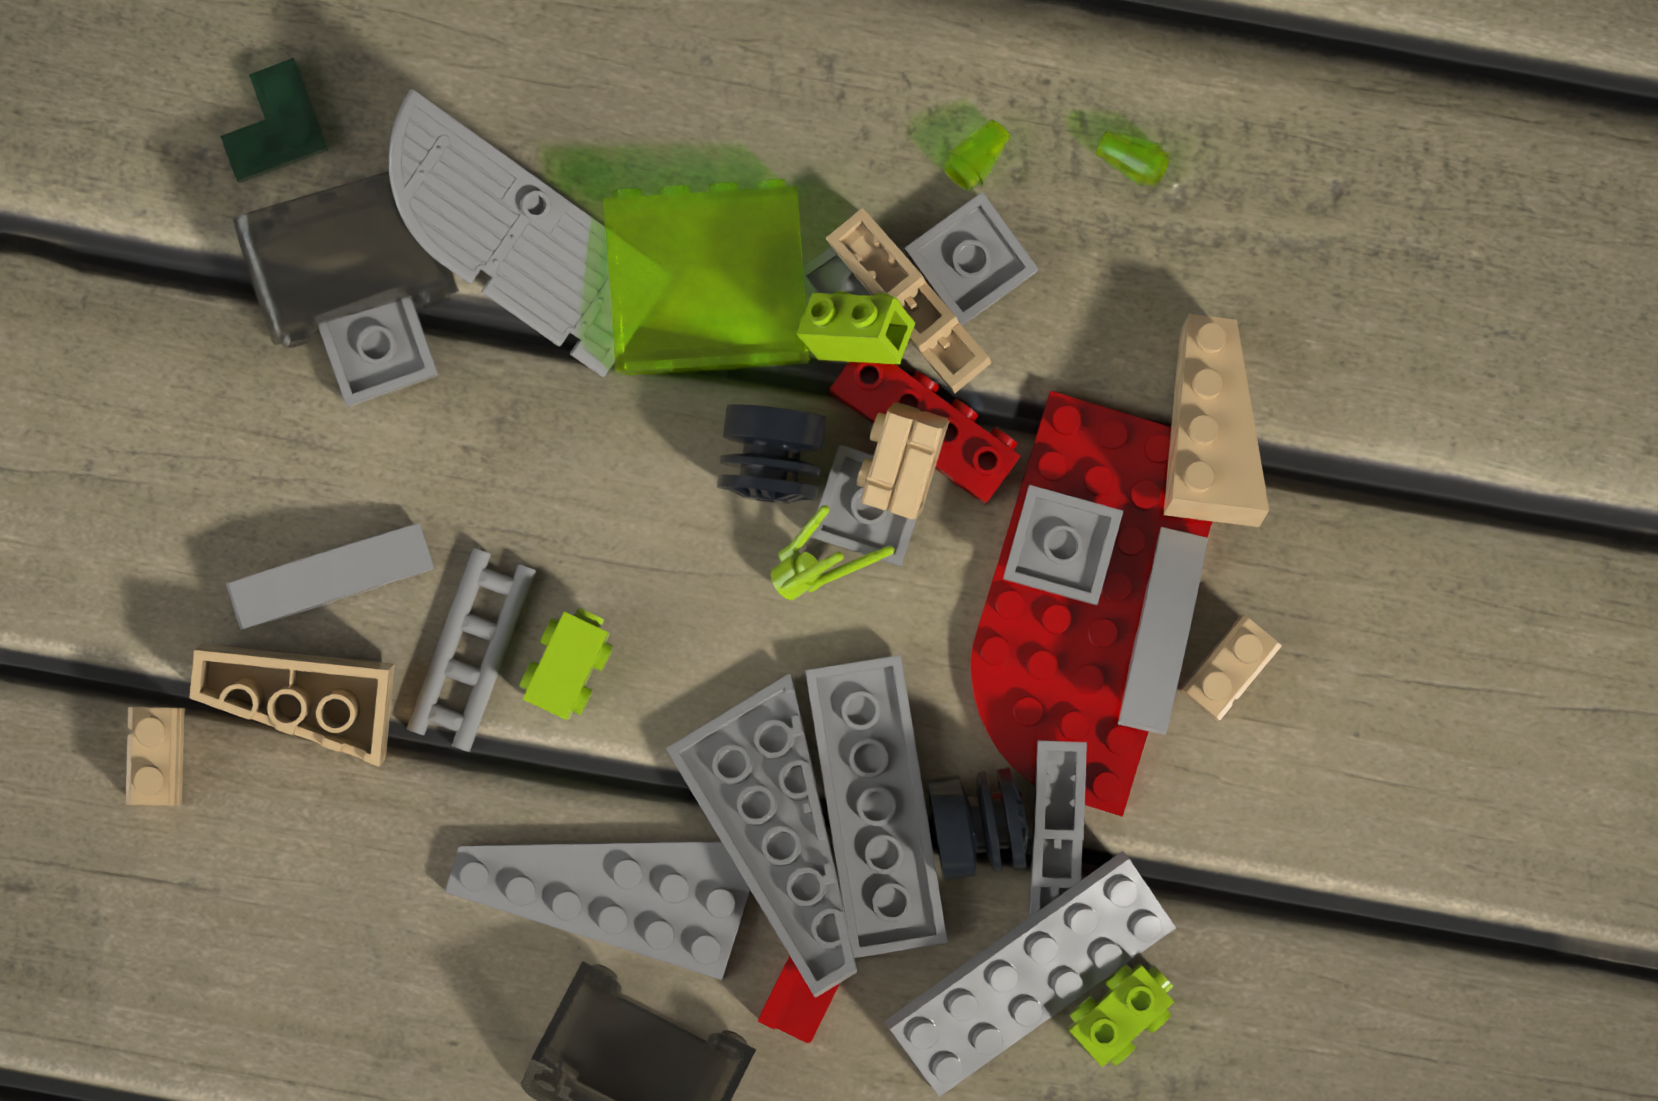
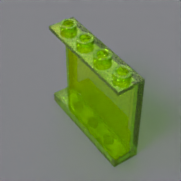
M768 179L758 181L757 189L738 190V183L721 182L710 184L709 192L690 193V186L673 185L662 187L661 195L642 196L641 189L626 188L612 191L613 198H603L615 377L808 363L809 348L796 334L800 319L806 311L797 186L786 187L785 179Z

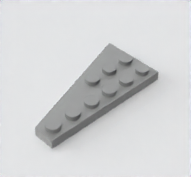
M789 673L667 747L666 750L816 998L858 971L793 678Z
M721 841L459 846L445 893L722 980L750 888Z

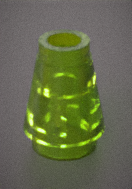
M990 119L985 125L981 126L946 153L947 160L942 165L944 172L964 190L971 191L976 185L982 186L1006 144L1011 139V135L1000 123Z
M1110 130L1104 133L1096 150L1097 157L1104 159L1106 163L1141 188L1145 184L1153 188L1158 186L1170 162L1171 153L1163 150L1161 143L1114 133Z

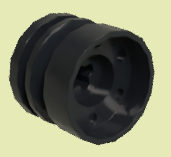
M743 404L727 405L723 437L730 441L744 444L743 453L720 456V464L741 468L740 475H718L717 488L731 491L744 499L770 503L790 504L791 502L801 500H817L818 487L798 483L797 478L798 475H820V467L800 461V454L803 451L823 450L826 417L819 414L776 407Z
M1009 767L997 769L999 791L990 792L986 772L979 771L976 779V794L968 796L959 775L927 780L938 855L944 881L975 876L976 853L981 852L987 853L993 871L1001 872L1000 849L1009 848L1013 869L1026 868L1025 852L1029 836L1022 794L1012 778Z

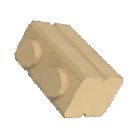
M894 402L886 414L879 412L870 435V440L878 442L873 459H864L857 479V485L864 487L861 502L881 510H889L893 514L909 519H917L925 504L949 420L930 412H922L917 408L899 402Z
M1246 615L1239 616L1180 687L1179 691L1213 720L1220 721L1232 707L1233 701L1242 695L1282 645Z
M128 707V728L132 730V733L127 735L126 805H182L185 709Z

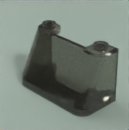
M389 171L254 210L233 220L237 239L271 342L274 345L282 344L285 349L309 343L311 341L310 334L317 331V325L407 298L413 302L421 301L424 308L434 307L450 301L449 294L460 291L455 273L429 255L406 227L393 197Z
M582 961L540 1040L521 1081L522 1089L537 1101H731L756 1049L749 1046L742 1036L729 1030H723L721 1033H712L708 1036L707 1040H704L620 997L622 987L617 981V975L611 969L603 965H590Z

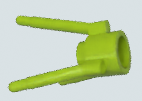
M823 505L795 539L778 552L781 563L771 570L770 577L778 593L791 601L807 591L813 593L826 583L890 556L894 553L895 549L893 546H886L824 572L843 560V553L836 552L820 562L808 552L799 553L800 548L829 513V506Z

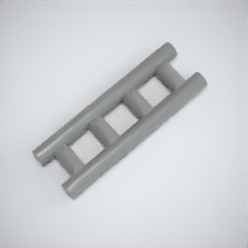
M476 548L472 549L406 728L412 732L425 735L428 724L431 722L456 732L452 746L467 752L471 750L536 570L519 564L514 577L488 569L486 567L491 554ZM479 586L506 595L497 623L470 614ZM462 632L490 641L480 668L453 659ZM446 677L473 686L463 714L436 704Z

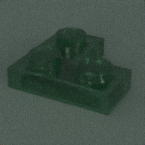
M294 58L249 74L265 120L220 136L238 183L329 150Z

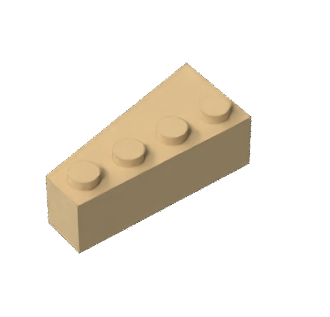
M1189 314L1180 331L1163 515L1260 527L1269 512V505L1238 323L1235 319Z
M201 644L194 649L189 698L248 720L253 719L275 727V730L292 736L297 735L317 742L328 749L353 755L363 759L364 762L380 767L386 759L395 664Z

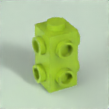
M835 291L833 294L812 293L806 311L800 319L796 334L818 360L900 364L915 322L901 306V302L890 294L876 293L874 296L853 295L845 291Z
M579 607L574 616L564 611L560 620L552 617L540 641L541 644L547 646L539 664L534 661L530 662L520 682L519 687L526 690L522 700L564 720L569 721L573 712L581 716L593 692V689L586 686L593 669L602 672L614 645L607 643L610 633L601 629L604 619Z
M1139 963L1133 969L1125 964L1105 982L1110 989L1095 1002L1090 996L1070 1013L1069 1016L1074 1022L1067 1029L1101 1067H1104L1109 1061L1114 1067L1120 1064L1135 1050L1136 1046L1131 1042L1145 1028L1152 1034L1172 1016L1168 1008L1174 1001L1167 992L1173 988V985L1155 965L1146 971Z

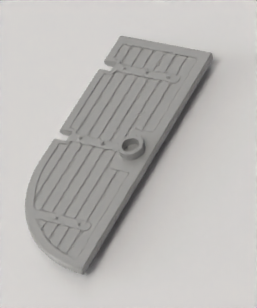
M410 89L399 109L392 129L388 163L393 197L398 211L412 236L429 255L467 283L471 284L480 270L489 275L490 279L481 292L557 346L562 345L569 333L573 334L579 341L572 349L570 355L601 377H605L663 293L673 275L415 90Z

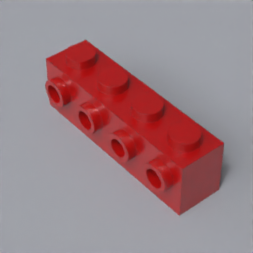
M849 362L830 387V393L873 425L879 412L886 414L894 402L947 418L949 424L935 470L986 505L1021 457V455L1014 451L1018 443L996 427L990 433L974 422L979 416L975 411L958 399H955L950 405L935 394L939 386L917 370L910 376L896 366V364Z

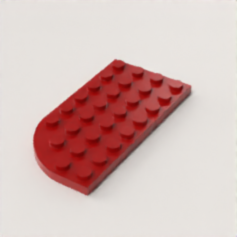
M1050 390L973 640L970 657L973 697L986 733L998 752L1015 771L1034 786L1037 741L1087 742L1085 806L1123 817L1149 731L1119 725L1118 720L1134 640L1138 631L1146 587L1151 574L1158 534L1161 527L1208 538L1213 521L1163 515L1171 427ZM1029 485L1123 511L1098 605L1003 580Z

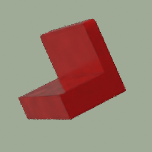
M789 955L757 1022L773 1030L777 1028L805 1043H810L840 983L815 998Z

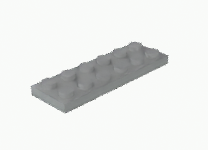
M901 655L805 670L843 908L854 958L948 943Z
M1122 851L885 1020V1023L940 1097L1176 929V927L1133 863Z

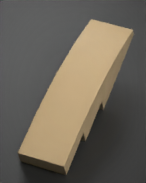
M861 208L826 237L830 246L870 295L886 293L894 296L901 302V306L915 322L909 339L910 343L954 394L992 363L984 350L961 326L954 313L926 283L923 275L864 208Z

